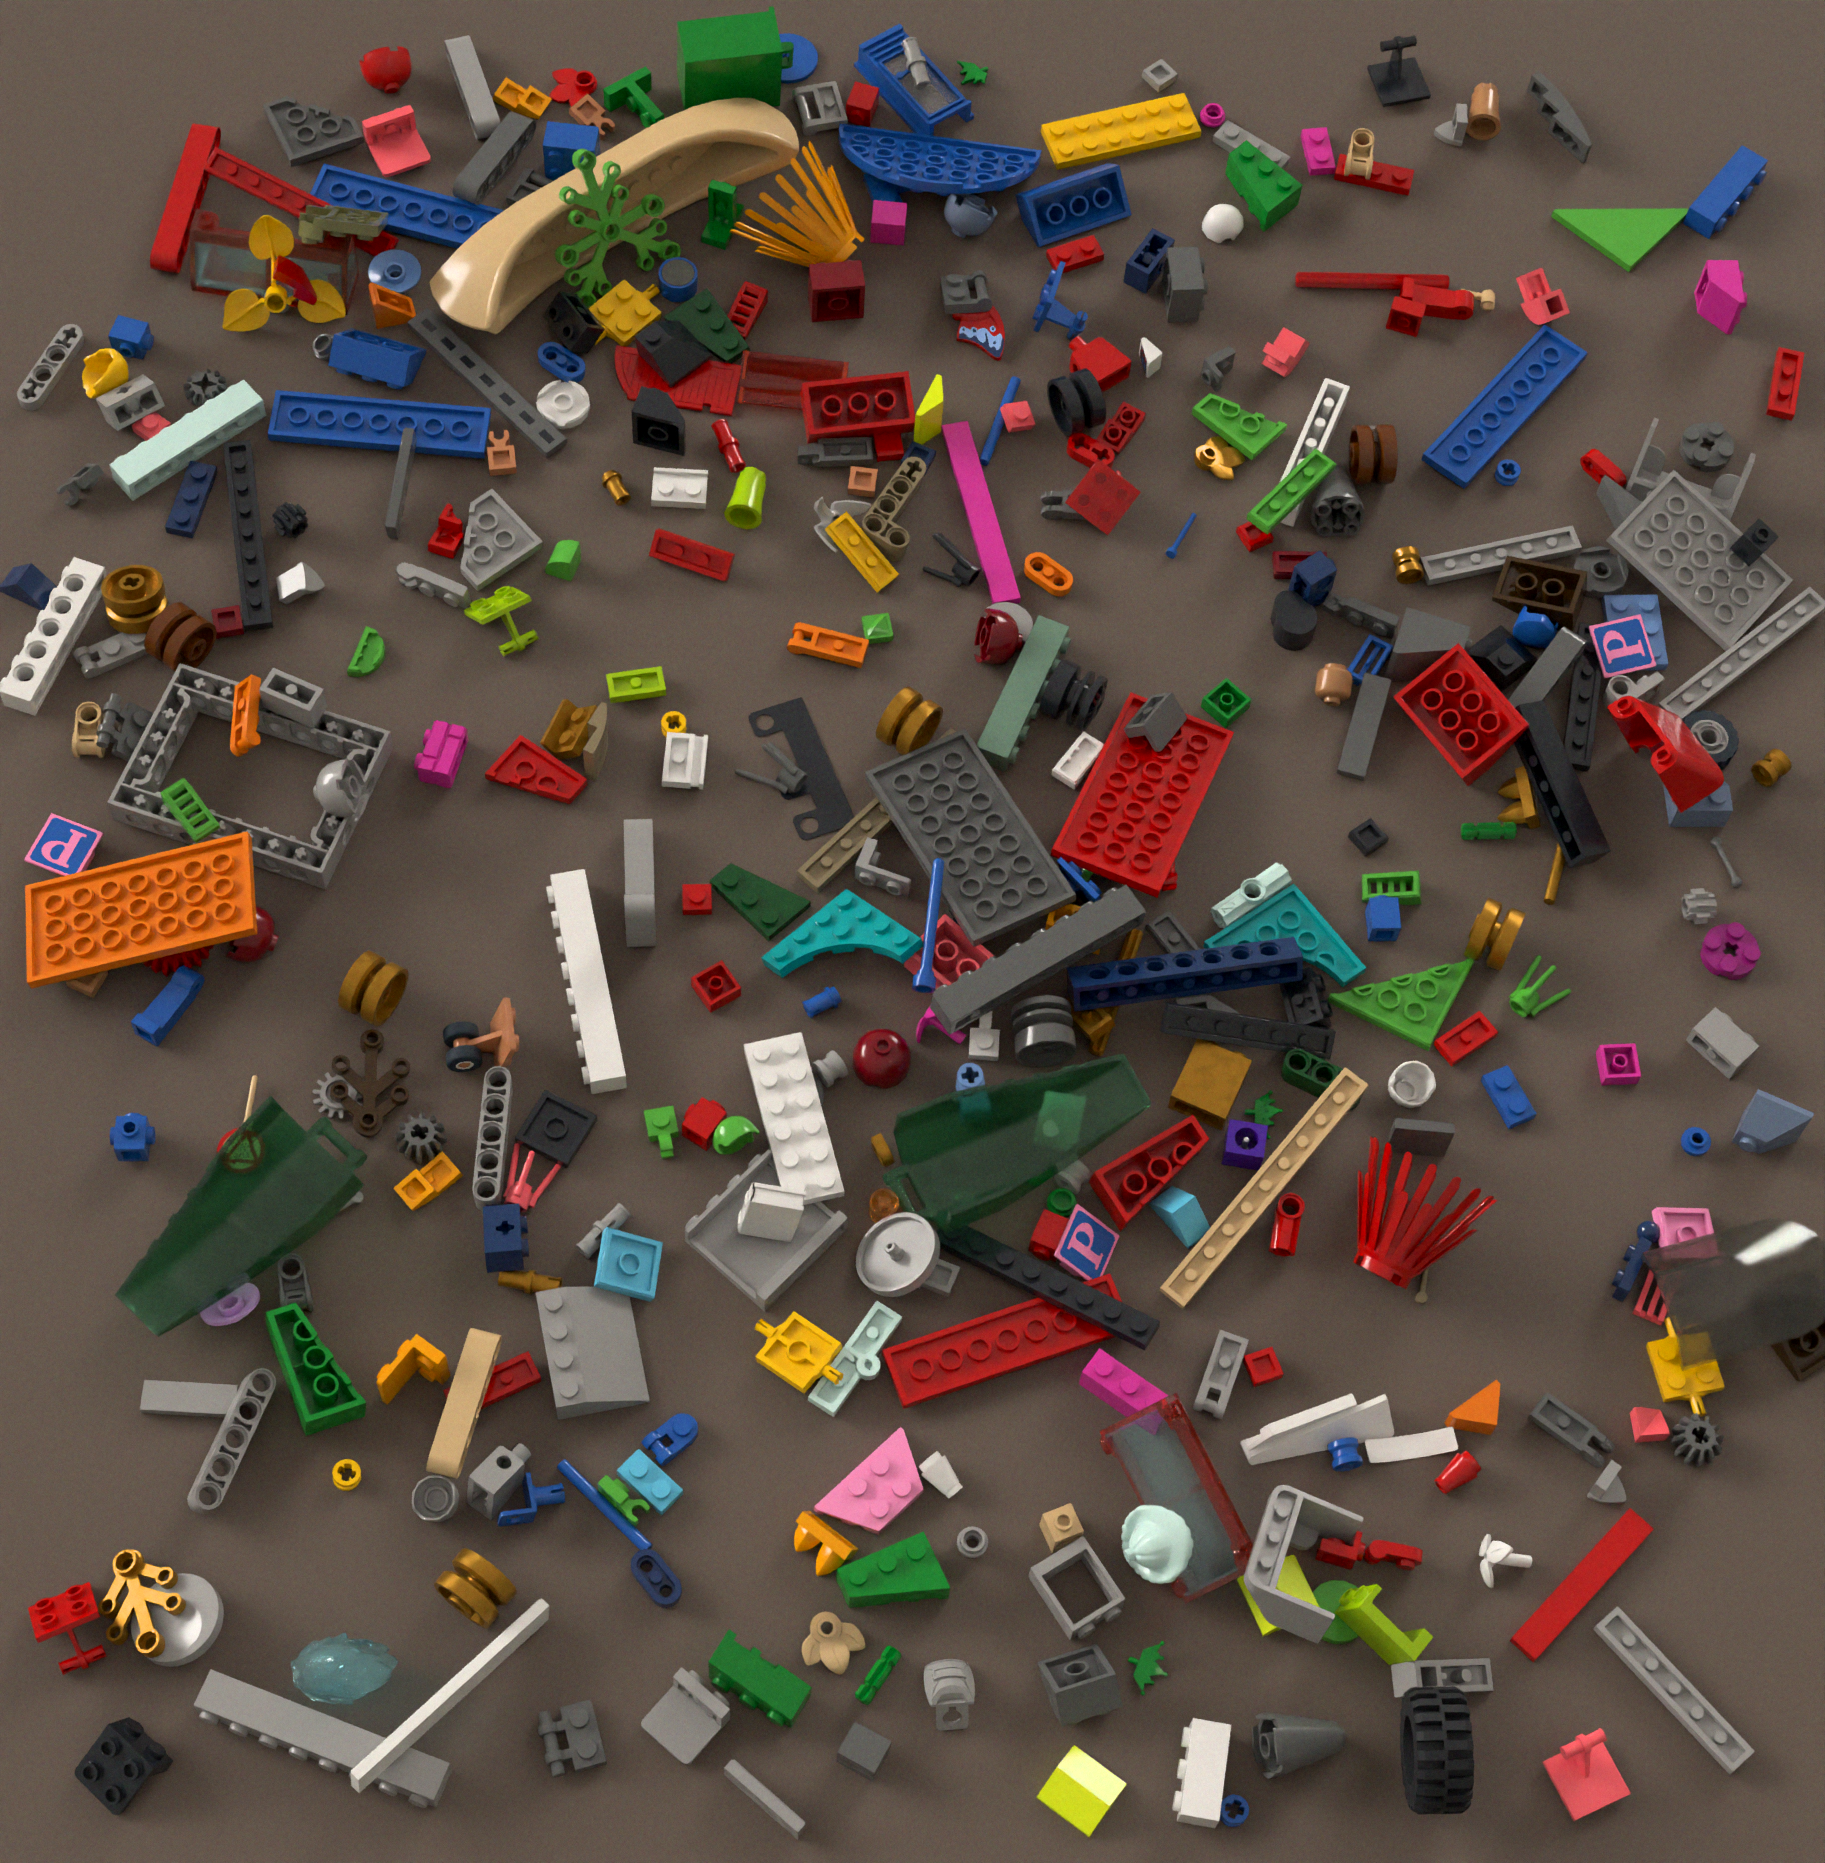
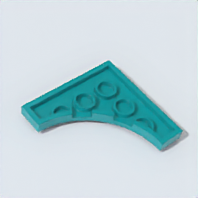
M1292 884L1204 941L1203 945L1207 949L1294 937L1303 955V961L1326 972L1341 987H1344L1365 973L1366 970L1364 964L1295 884Z
M845 889L762 956L761 959L764 966L783 978L801 965L814 960V955L832 950L833 954L853 952L855 948H870L873 950V953L888 956L903 964L923 947V942L919 936L848 889Z

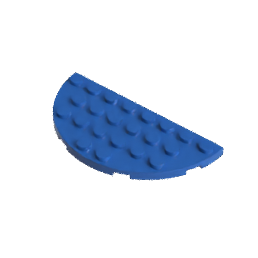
M839 123V146L844 155L859 167L863 173L910 188L911 191L917 193L928 191L936 192L940 196H949V194L1003 191L1006 187L1015 185L1028 178L1035 172L1041 160L1042 150Z

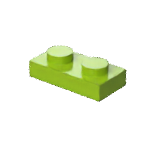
M662 666L606 674L611 703L666 696Z

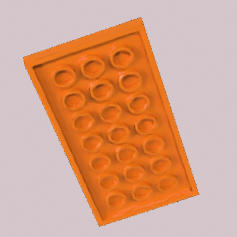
M248 831L25 885L27 984L32 989L256 935L257 918L252 837Z

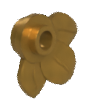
M1220 436L1209 438L1205 445L1199 446L1194 453V462L1198 468L1204 471L1211 470L1216 477L1223 480H1233L1234 473L1232 468L1238 467L1245 462L1243 454L1234 447H1228V442Z

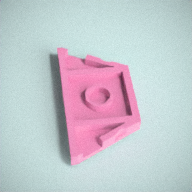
M900 1427L817 1503L814 1506V1511L820 1515L824 1513L841 1519V1522L851 1526H861L864 1530L879 1535L922 1495L924 1490L904 1430Z

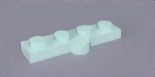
M876 1301L830 1365L843 1373L842 1380H839V1384L835 1385L823 1376L808 1396V1401L834 1417L860 1379L872 1380L879 1375L880 1360L877 1355L901 1323L902 1316Z

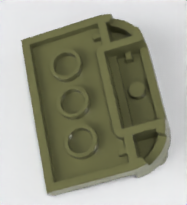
M307 205L306 213L300 212L298 235L302 237V243L318 244V241H323L328 234L336 237H346L347 233L356 234L357 239L372 241L373 237H378L387 225L388 213L325 205V207Z

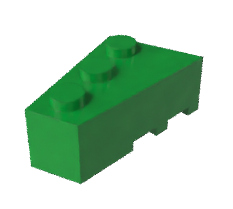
M1247 140L1229 153L1225 174L1239 196L1244 197L1249 205V211L1251 214H1255L1260 222V228L1265 232L1299 204L1303 185Z
M924 1531L837 1569L836 1581L849 1608L887 1605L889 1602L900 1601L919 1602L921 1599H948L950 1593V1586Z
M729 1629L708 1661L709 1679L712 1680L711 1685L722 1693L727 1694L730 1691L739 1697L738 1701L751 1710H755L757 1707L767 1713L766 1718L773 1724L780 1727L785 1724L791 1728L809 1700L812 1687L780 1664L775 1666L760 1657L762 1652L753 1646L751 1650H748L734 1641L737 1634Z

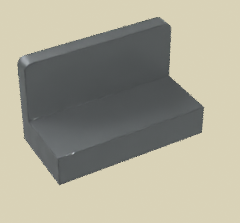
M1172 692L1155 694L1148 698L1125 726L1124 731L1128 738L1145 735L1154 751L1160 752L1184 724L1187 716Z

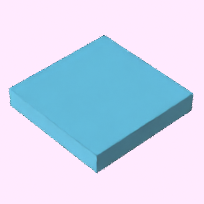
M606 1227L602 1233L594 1287L651 1302L655 1298L663 1242Z

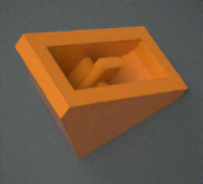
M372 282L368 285L371 308L377 329L405 324L416 316L412 298Z
M1496 1379L1450 1412L1444 1424L1447 1427H1453V1429L1491 1435L1497 1426L1501 1385Z

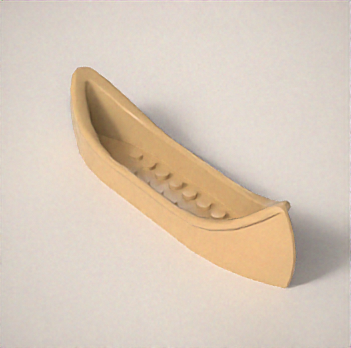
M753 98L716 100L693 106L660 120L598 155L593 173L599 189H601L605 178L602 171L603 165L608 161H612L620 166L621 173L616 178L614 186L620 184L629 190V198L624 202L620 216L640 205L642 198L648 194H655L664 200L665 207L661 215L651 217L646 214L622 228L637 234L649 227L652 219H663L688 205L707 198L708 186L712 179L726 182L732 186H738L791 164V159H796L799 152V141L796 130L790 120L782 112L765 102ZM614 166L610 168V174L614 171ZM575 168L517 201L483 225L454 252L429 282L433 297L445 314L462 325L488 331L496 335L535 298L563 278L566 270L570 268L576 269L592 260L598 243L579 253V260L573 267H564L555 258V251L559 246L563 244L572 245L594 232V230L583 226L577 228L568 222V215L572 210H579L587 217L599 220L595 210L575 203L567 204L559 198V192L565 186L575 189L579 194L590 197L580 170ZM622 190L618 192V197L622 195ZM570 191L566 194V199L570 197ZM611 194L606 205L608 213L614 200ZM579 215L575 217V222L579 220ZM618 239L615 242L609 243L607 250L620 244L623 240Z

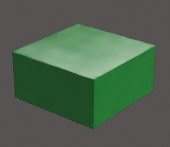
M1225 678L1203 697L1201 708L1226 729L1250 708L1252 699L1229 679Z

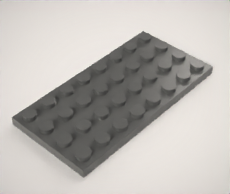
M965 728L865 772L866 781L930 881L934 859H943L944 871L941 898L973 947L1076 901L1075 892Z

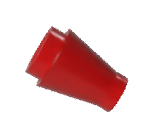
M1469 1452L1457 1453L1434 1482L1441 1492L1447 1495L1450 1491L1478 1477L1477 1473L1481 1471V1467Z

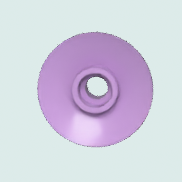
M246 1282L225 1286L207 1298L201 1307L200 1315L206 1324L212 1326H223L238 1322L257 1306L260 1300V1292L254 1284Z

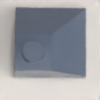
M1758 1089L1741 1116L1732 1143L1739 1145L1741 1149L1747 1152L1758 1154L1794 1143L1805 1130L1814 1113Z

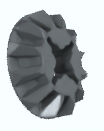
M208 368L203 372L196 370L193 376H187V382L183 384L186 398L197 406L204 405L207 400L215 398L228 388L225 377H222L218 370L211 372ZM205 382H208L209 386L207 387V390H205V393H203L201 387L204 385Z

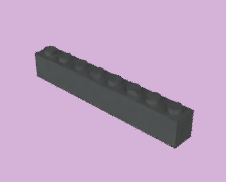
M1127 885L1119 889L1112 888L1102 896V899L1095 903L1093 901L1085 903L1077 913L1072 916L1065 915L1061 917L1051 928L1047 930L1043 928L1036 931L1030 940L1023 944L1020 942L1013 944L1002 956L998 958L993 956L987 959L982 964V967L974 972L968 970L960 975L957 981L951 985L944 984L938 987L933 992L930 1008L950 1035L1142 925L1146 910Z

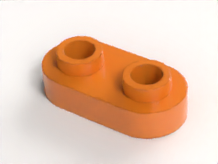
M1034 552L1026 557L1024 573L1029 579L1054 596H1065L1071 591L1073 576L1067 569L1041 552ZM1034 568H1039L1041 571H1035Z

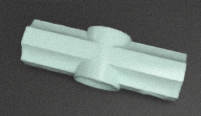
M1275 863L1255 878L1244 880L1238 890L1211 908L1210 913L1213 916L1214 922L1220 928H1226L1268 901L1292 883L1289 871L1282 864ZM1246 894H1253L1257 898H1249Z

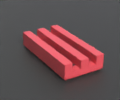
M1653 1259L1632 1314L1661 1326L1682 1270L1664 1267L1659 1264L1658 1260ZM1657 1271L1661 1275L1646 1312L1642 1310V1307ZM1669 1276L1672 1279L1658 1316L1653 1315L1665 1280Z

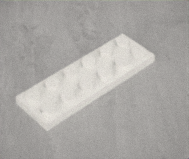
M799 1032L744 1044V1052L769 1148L772 1151V1159L779 1186L806 1191L803 1205L844 1196L843 1184L802 1033Z

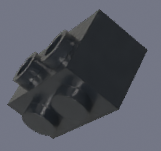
M559 291L542 315L548 322L550 330L559 336L562 340V345L572 353L588 354L605 330L580 297L573 293Z

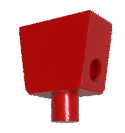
M1077 336L1069 343V348L1073 351L1069 365L1071 373L1087 368L1096 378L1102 393L1129 377L1132 361L1104 338L1098 337L1087 344L1081 336Z

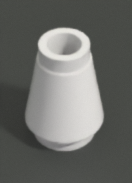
M938 1451L919 1465L920 1470L923 1472L921 1475L941 1493L945 1494L948 1499L963 1488L946 1456H941Z

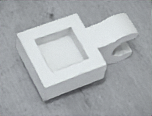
M992 1011L979 1018V1028H970L968 1059L998 1061L1000 1030L991 1029Z

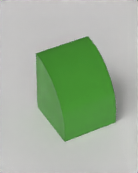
M574 540L558 542L547 563L545 573L572 581L581 561L580 542Z

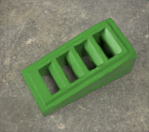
M185 778L180 779L161 792L164 805L196 843L221 828L215 817ZM190 801L192 802V804H190L189 806L185 807L184 809H182V810L179 809V808H181L182 806H184L185 804L189 803ZM198 810L200 811V813L187 820V817ZM204 819L208 821L197 829L193 828V826Z
M1419 871L1362 874V901L1368 903L1369 898L1386 895L1388 897H1398L1399 904L1402 905L1421 904V879ZM1371 883H1377V893L1371 894ZM1383 883L1388 884V893H1383ZM1394 884H1400V892H1395ZM1406 885H1412V891H1406Z

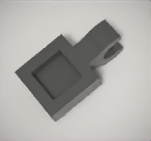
M87 463L67 479V483L60 485L55 492L63 494L68 490L70 497L64 503L69 506L74 505L79 499V490H88L99 482L98 477L104 472L98 464Z

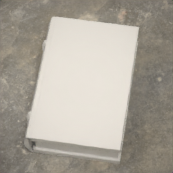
M753 1182L745 1194V1202L738 1214V1233L791 1242L804 1211L803 1201L806 1191Z

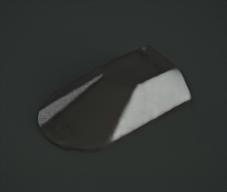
M1783 1219L1755 1221L1643 1252L1641 1255L1642 1262H1646L1655 1276L1673 1325L1682 1371L1806 1335L1825 1321V1242L1813 1231L1798 1223Z

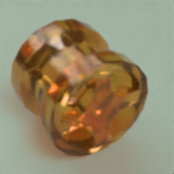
M882 1188L872 1193L869 1201V1216L873 1222L877 1223L885 1217L898 1213L899 1198L894 1191Z

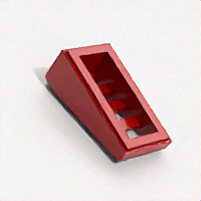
M747 281L740 288L727 315L732 323L736 321L745 325V327H741L733 323L744 340L747 339L768 303V290ZM743 304L750 305V306H752V307H754V308H750V307L745 306V305H743ZM738 313H741V314H744V315H746V316H749V318H747V317H745V316H742V315H739Z

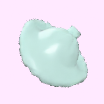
M1141 1505L1126 1517L1125 1523L1122 1525L1121 1539L1123 1540V1554L1129 1565L1144 1580H1149L1151 1583L1163 1584L1175 1581L1186 1569L1192 1555L1193 1539L1191 1538L1189 1527L1185 1524V1520L1172 1510L1153 1505Z

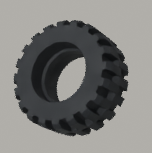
M1455 1686L1412 1687L1404 1692L1401 1702L1402 1709L1400 1711L1401 1769L1408 1807L1418 1815L1462 1814L1471 1805L1472 1789L1474 1786V1744L1466 1696H1464L1462 1690Z

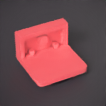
M411 105L396 108L393 111L362 121L365 143L384 177H391L430 163L431 156L416 129L415 115Z

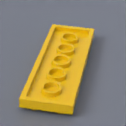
M1185 93L1041 125L1042 136L1057 170L1192 140L1201 136L1200 126Z

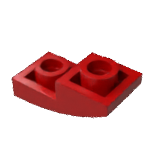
M1123 401L1113 418H1109L1096 440L1120 454L1146 419V413Z

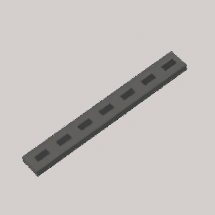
M429 308L407 322L408 328L545 458H549L567 444V438Z

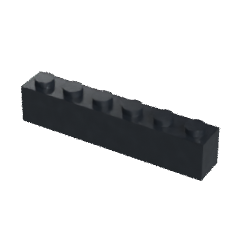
M1542 700L1520 704L1515 709L1530 726L1514 742V745L1570 868L1595 863L1611 852V849L1545 703Z

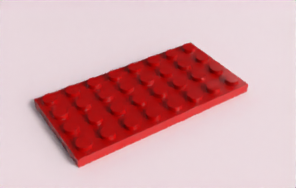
M1130 692L1052 848L1050 856L1058 859L1062 857L1068 863L1072 861L1080 868L1158 898L1232 741L1234 732L1185 713L1187 720L1162 751L1155 752L1145 735L1128 738L1124 731L1125 726L1148 700L1145 697Z

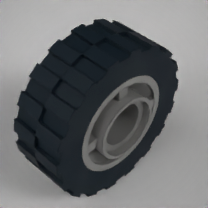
M1706 710L1692 712L1690 716L1687 715L1684 718L1683 722L1720 769L1723 770L1737 752V745L1739 744L1737 730L1732 726V722L1728 721L1722 714L1719 715L1714 711L1709 712Z

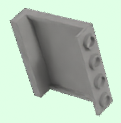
M769 1149L762 1156L760 1154L756 1155L748 1164V1169L741 1176L739 1174L734 1176L727 1185L728 1189L721 1196L715 1195L708 1202L707 1209L700 1216H693L685 1226V1242L764 1312L847 1230L848 1226L847 1216L840 1210L834 1214L820 1201L803 1205L804 1211L791 1242L738 1233V1214L742 1210L745 1194L751 1184L756 1182L779 1186L772 1160V1151Z

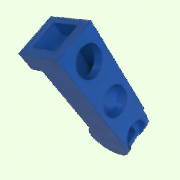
M185 965L179 967L173 974L171 981L142 1014L138 1013L132 1019L131 1024L135 1034L158 1047L195 1000L196 995L204 984L205 977Z

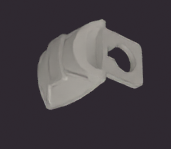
M943 1659L926 1665L924 1668V1688L930 1706L936 1707V1728L940 1731L967 1728L968 1705L974 1704L975 1698L974 1677L969 1664L959 1659ZM949 1707H956V1711L961 1713V1717L958 1720L951 1722L943 1718L945 1713L949 1712Z

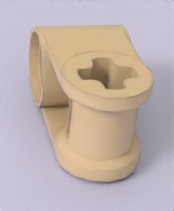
M1359 128L1353 132L1346 158L1344 176L1353 174L1370 179L1375 140L1370 130Z
M84 702L76 709L75 728L72 736L74 758H79L80 755H98L99 758H103L105 755V748H101L96 744L98 740L96 732L99 724H102L104 716L99 705L94 702ZM95 717V720L93 721H86L89 718Z

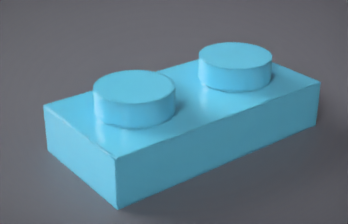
M640 1449L635 1451L617 1469V1475L661 1516L683 1495V1489Z

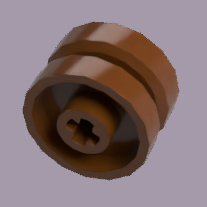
M1378 424L1372 432L1368 425H1354L1349 438V470L1353 484H1369L1373 477L1378 484H1392L1396 477L1398 460L1397 438L1394 426L1392 424Z
M177 602L166 607L155 618L146 634L144 646L147 653L161 662L164 661L165 666L174 672L179 663L197 668L210 653L215 643L217 631L214 624L200 615L197 616V613L184 603Z

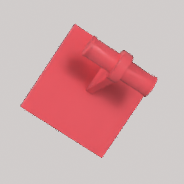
M1601 1728L1588 1735L1580 1734L1576 1736L1575 1741L1560 1747L1561 1753L1542 1762L1573 1821L1581 1819L1631 1794L1603 1743L1607 1739Z

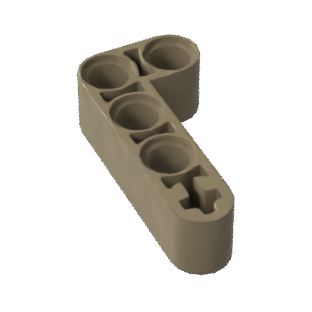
M909 457L904 460L864 516L861 524V529L884 557L892 562H897L904 558L910 541L908 531L897 525L896 521L922 485L926 464L918 457Z

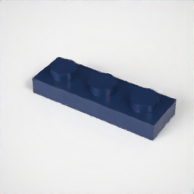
M195 461L189 462L165 525L166 533L188 538L194 537L218 473L217 466Z

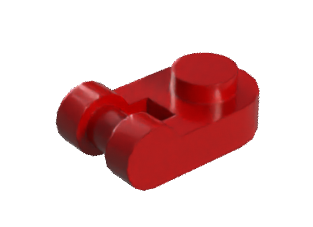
M1374 1540L1364 1550L1363 1558L1371 1565L1378 1564L1380 1561L1396 1563V1567L1399 1569L1414 1570L1415 1566H1419L1422 1563L1423 1550L1409 1545Z

